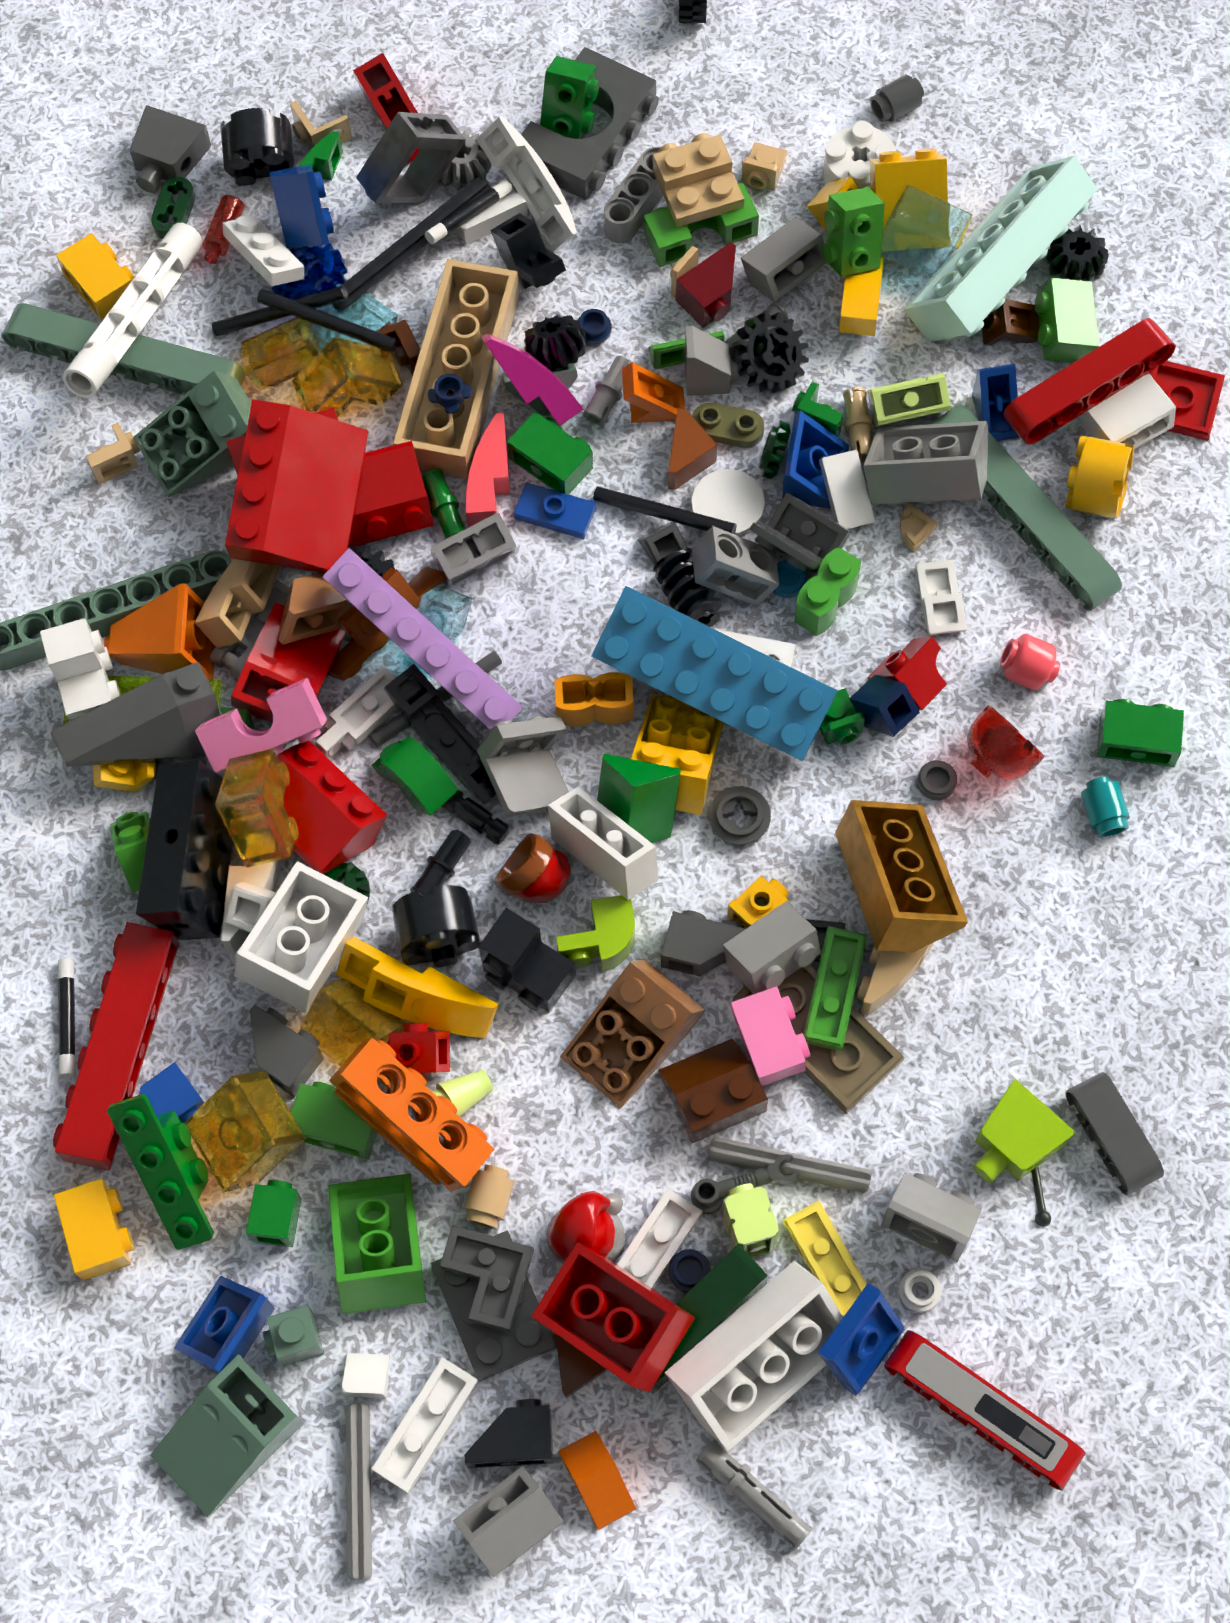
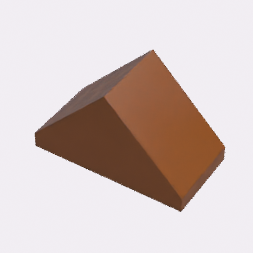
M677 408L669 462L668 489L676 490L713 465L717 460V444L685 408Z

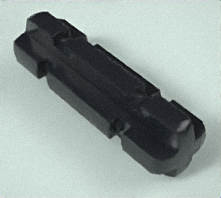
M459 790L442 805L450 813H454V811L458 813L457 818L480 834L485 832L487 834L486 838L495 844H501L509 834V825L499 818L494 820L491 812L469 797L464 799V794Z

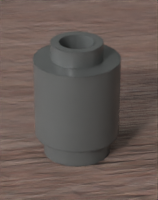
M905 74L876 90L875 95L870 98L872 111L880 122L887 120L892 122L920 107L924 90L918 79Z

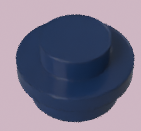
M588 309L578 318L580 326L583 327L585 333V343L599 344L609 338L612 324L609 317L603 311Z
M687 1249L680 1251L672 1258L669 1265L671 1282L679 1290L689 1292L711 1270L710 1263L706 1256L697 1250Z

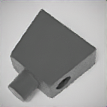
M146 105L130 147L135 170L140 172L136 179L138 186L145 191L154 192L161 179L167 181L173 177L186 178L211 147L206 125Z

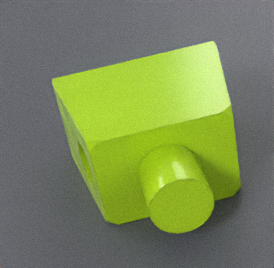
M1015 1079L1002 1096L975 1140L986 1153L973 1165V1168L988 1183H992L1005 1169L1019 1181L1064 1148L1072 1139L1075 1131Z

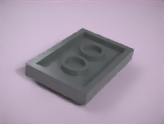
M508 1230L494 1236L512 1241ZM442 1258L430 1263L479 1382L557 1348L550 1329L531 1317L539 1303L528 1277L525 1280L510 1333L469 1321L468 1318L479 1279L442 1270L440 1268Z

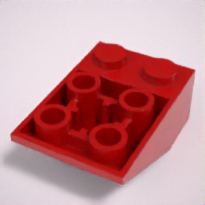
M276 602L231 694L232 707L248 709L251 715L273 723V714L266 699L271 693L308 678L318 699L346 634V631L339 629L283 645L278 638L284 606Z

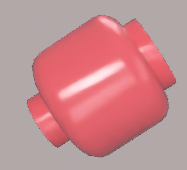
M1023 634L1017 639L1012 638L1009 640L1003 650L1000 666L1004 668V675L1009 681L1031 690H1037L1046 682L1052 683L1055 680L1060 669V662L1056 661V648L1052 644L1029 634Z

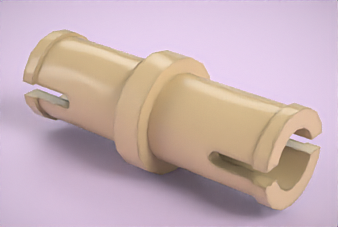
M851 387L853 396H851L849 389L843 392L847 415L844 428L845 432L849 434L851 451L857 450L860 462H865V455H868L872 444L871 430L874 428V422L868 413L866 389L863 387Z

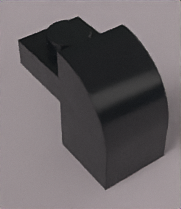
M521 213L490 230L506 267L509 270L518 272V282L524 289L532 285L535 288L548 285L555 280L556 276L566 271L562 258L545 248L536 223Z

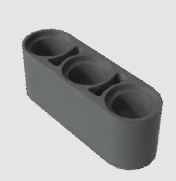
M1101 1072L1066 1090L1065 1095L1069 1105L1076 1107L1079 1112L1076 1114L1077 1119L1091 1142L1095 1140L1100 1148L1097 1150L1099 1156L1112 1178L1117 1176L1121 1183L1118 1188L1124 1195H1129L1164 1176V1170L1157 1154L1116 1086L1106 1073Z

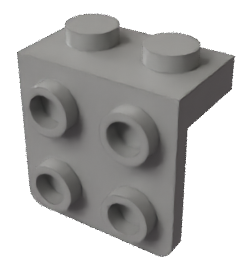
M535 716L527 721L512 723L510 720L502 721L491 728V733L477 749L501 805L508 815L515 816L548 810L549 804L569 792L549 750L566 730L561 716L550 718Z

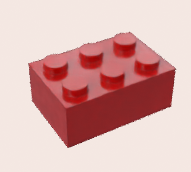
M578 1242L531 1315V1317L631 1387L649 1393L696 1318L596 1250Z

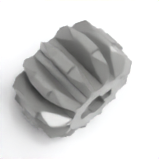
M466 129L462 133L466 141L441 177L445 187L454 182V187L457 191L460 190L462 184L467 183L468 185L477 177L486 178V173H489L492 167L490 160L476 140L479 133L470 137Z

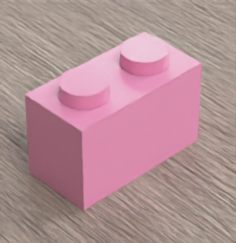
M776 986L731 1002L733 1017L761 1086L806 1071V1061L804 1058L811 1055L803 1033L795 1035L790 1022L796 1019V1015L789 996L781 998Z

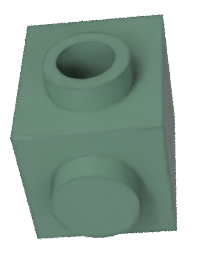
M308 1305L266 1317L269 1330L263 1332V1338L269 1357L276 1355L283 1367L324 1354L315 1315Z

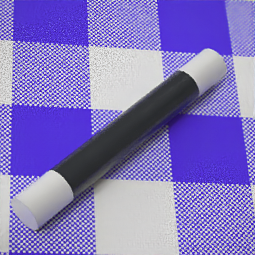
M504 179L426 231L425 237L430 244H435L511 193L512 186L510 182Z
M70 958L58 960L59 1077L61 1078L76 1076L74 960Z

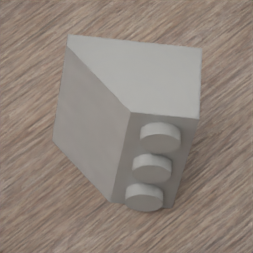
M987 421L877 428L863 465L870 503L895 506L907 502L932 504L937 501L946 500L969 502L974 499H981L987 481Z

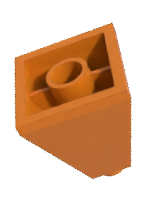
M186 583L178 584L110 626V635L105 637L104 647H107L110 658H114L121 665L164 674L199 662L209 684H213L215 664L210 661V656L216 646L195 624L204 602Z

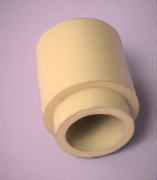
M485 1165L484 1171L478 1170L476 1172L464 1206V1210L467 1211L465 1221L489 1229H497L499 1221L504 1220L515 1183L507 1178L508 1170L493 1165Z

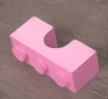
M308 678L270 694L266 700L273 714V723L266 730H254L248 727L241 719L237 708L201 723L195 729V733L214 772L226 769L228 774L234 773L250 765L248 759L261 753L265 759L285 750L283 744L297 738L299 743H303L320 735L319 728L325 724L327 719Z

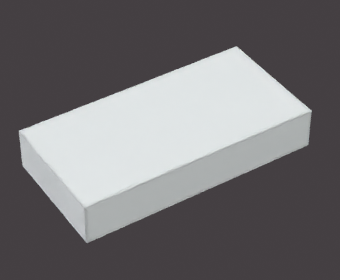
M853 450L819 459L834 521L847 529L874 523L875 518L858 451Z

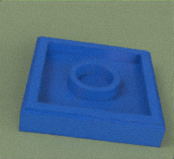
M868 1283L818 1351V1354L841 1385L857 1396L903 1333L905 1327L881 1291Z

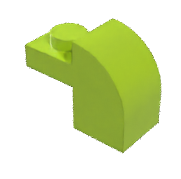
M622 895L591 900V912L595 930L557 936L558 953L573 961L576 967L587 965L592 962V958L599 957L602 972L613 969L621 964L630 954L635 941V919L631 899L627 900Z

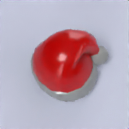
M589 1191L569 1200L556 1212L548 1224L546 1235L549 1250L555 1258L564 1264L578 1242L596 1250L615 1263L622 1254L625 1244L624 1227L617 1215L621 1212L623 1206L621 1196L612 1192L604 1196L596 1191Z

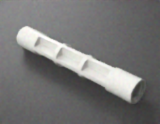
M176 223L170 228L157 249L153 251L84 344L82 350L79 351L64 371L63 381L71 392L83 398L95 396L201 250L203 241L195 228L185 223Z

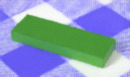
M828 926L804 1031L807 1044L842 1052L867 939L866 934Z

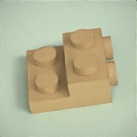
M701 133L695 136L691 143L677 146L675 143H667L661 146L657 153L653 154V173L676 227L744 208V197L732 172V160L720 134L711 137L708 133Z

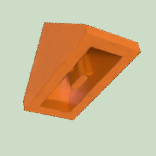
M597 1431L558 1451L598 1530L636 1510L620 1472Z

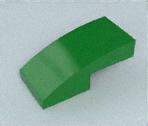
M332 131L323 137L307 153L299 166L311 164L314 173L321 172L323 179L332 180L343 154L339 133Z

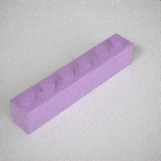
M350 548L324 574L323 578L489 730L502 721H511L523 708L521 704Z

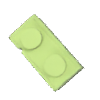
M944 373L877 387L867 391L875 427L951 410Z
M751 1183L732 1188L728 1191L730 1196H727V1199L724 1200L723 1222L728 1236L731 1237L732 1249L740 1244L752 1258L772 1253L776 1248L779 1228L774 1213L770 1212L771 1204L766 1189L760 1186L754 1188Z

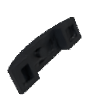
M415 664L384 687L390 699L418 736L473 796L485 805L497 795L477 752L480 744L438 697L439 692Z

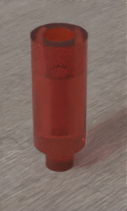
M223 195L220 199L202 243L203 248L206 250L203 258L211 264H216L219 256H225L231 243L223 236V222L236 220L243 215L245 204L239 198L232 195Z

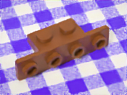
M424 567L409 583H407L397 569L390 568L381 576L415 609L425 600L436 595L439 591V586L446 580L442 571L430 567ZM353 605L338 619L353 639L336 655L328 674L342 681L356 675L361 670L365 660L373 652L383 648L388 642V637Z

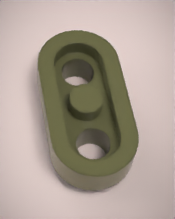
M705 403L698 406L692 415L714 442L749 448L757 445L764 435V421L762 417L751 410L716 403ZM713 416L716 419L714 421H707L704 418ZM743 423H748L751 425V427L743 428L740 425Z

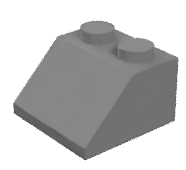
M904 1173L890 1201L881 1226L958 1262L971 1237L982 1209L974 1206L975 1201L961 1192L953 1191L952 1194H949L937 1188V1183L928 1176L920 1173H914L913 1176Z

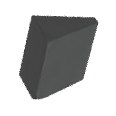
M669 522L637 539L654 566L661 558L688 548L676 522Z

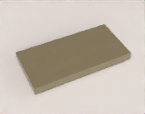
M812 965L801 967L785 978L777 987L781 998L789 996L796 1019L790 1022L795 1035L801 1033L804 1035L818 973ZM745 986L733 997V1001L751 996L753 993ZM852 1006L842 1052L807 1044L811 1056L804 1058L806 1061V1071L804 1073L847 1114L902 1063L905 1057Z

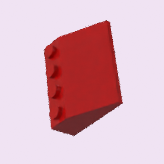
M252 399L225 541L229 558L326 573L346 552L349 546L369 434L368 430L292 405Z

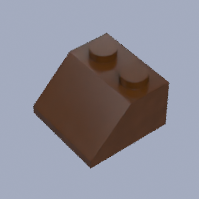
M733 1038L658 1070L691 1144L760 1115L767 1110L768 1098L750 1061Z

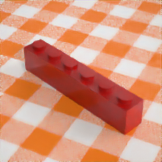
M126 922L123 934L119 933L115 939L113 946L114 964L112 970L107 971L103 977L101 992L104 994L100 1008H95L91 1015L89 1029L92 1034L88 1047L83 1046L80 1051L77 1063L80 1072L76 1085L72 1084L69 1087L66 1095L65 1107L68 1109L64 1123L58 1124L53 1137V1147L56 1148L55 1153L65 1162L106 1171L111 1170L120 1137L107 1113V1109L111 1104L131 1098L134 1095L179 946L173 931Z

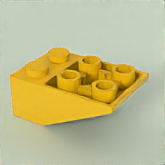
M652 694L631 759L681 769L675 810L702 815L724 722L672 696Z

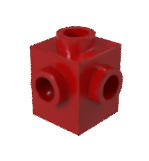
M428 1023L403 1024V1032H389L387 1044L395 1051V1058L404 1067L416 1070L426 1081H429V1073L450 1072V1031H428Z

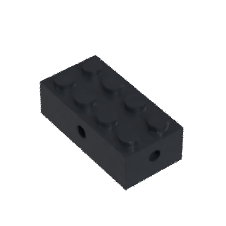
M201 761L162 764L158 766L136 915L159 929L173 931L177 940L220 938L231 852L236 839L234 832L236 817L241 805L240 790Z

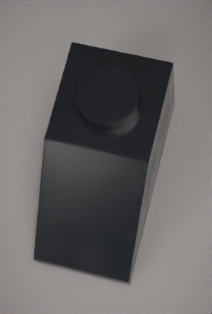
M522 1399L516 1401V1407L506 1408L464 1454L466 1467L469 1469L554 1464L550 1405L542 1406V1400Z

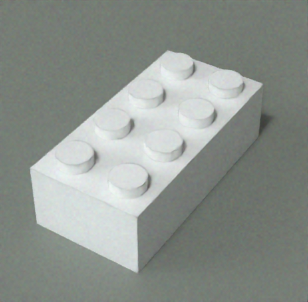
M794 1260L670 1367L665 1374L703 1429L729 1452L827 1365L818 1354V1351L842 1320L843 1315L823 1283Z

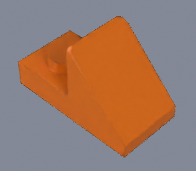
M633 362L622 368L624 400L630 403L631 423L676 421L677 408H685L683 387Z

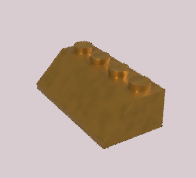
M851 800L836 829L835 835L876 951L915 952L964 928L968 920L923 805Z

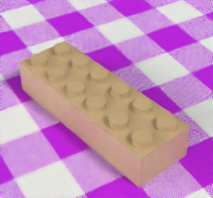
M447 259L393 441V445L412 441L420 471L427 472L432 469H441L443 475L468 479L469 470L479 444L500 369V364L481 337L488 333L502 340H508L520 297L517 271ZM444 374L457 375L464 384H468L472 388V396L469 399H465L459 405V411L454 414L446 413L443 406L438 403H431L428 399V391L434 388L436 380ZM453 392L447 393V395L451 396L453 395Z

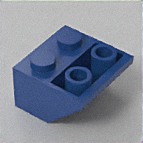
M311 164L269 172L286 248L330 244L328 234L334 233L329 208H321L319 198L326 197L321 172L314 173Z

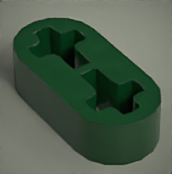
M173 177L168 179L161 188L151 217L155 234L160 239L165 237L174 224H187L195 202L194 190L188 179ZM179 190H183L184 194H180L176 203H174L172 194L176 195ZM172 214L174 223H169L168 227H163L162 223H167Z

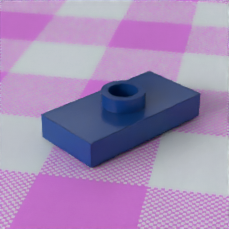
M526 482L513 514L516 520L584 539L596 510V502Z

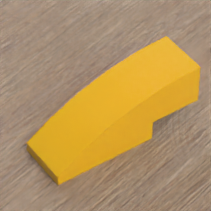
M881 252L880 269L845 276L839 333L875 336L884 252Z

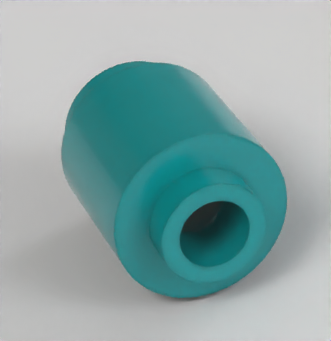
M1107 776L1095 778L1087 782V788L1081 792V797L1091 828L1097 830L1098 837L1103 838L1119 834L1129 829L1127 820L1130 818L1119 782L1110 781Z

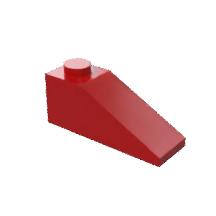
M384 53L379 54L353 70L355 80L386 130L397 112L418 113ZM420 149L415 150L407 164L415 159Z

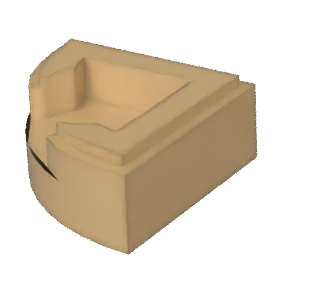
M908 502L902 511L900 519L901 537L906 546L914 553L937 528L938 522Z

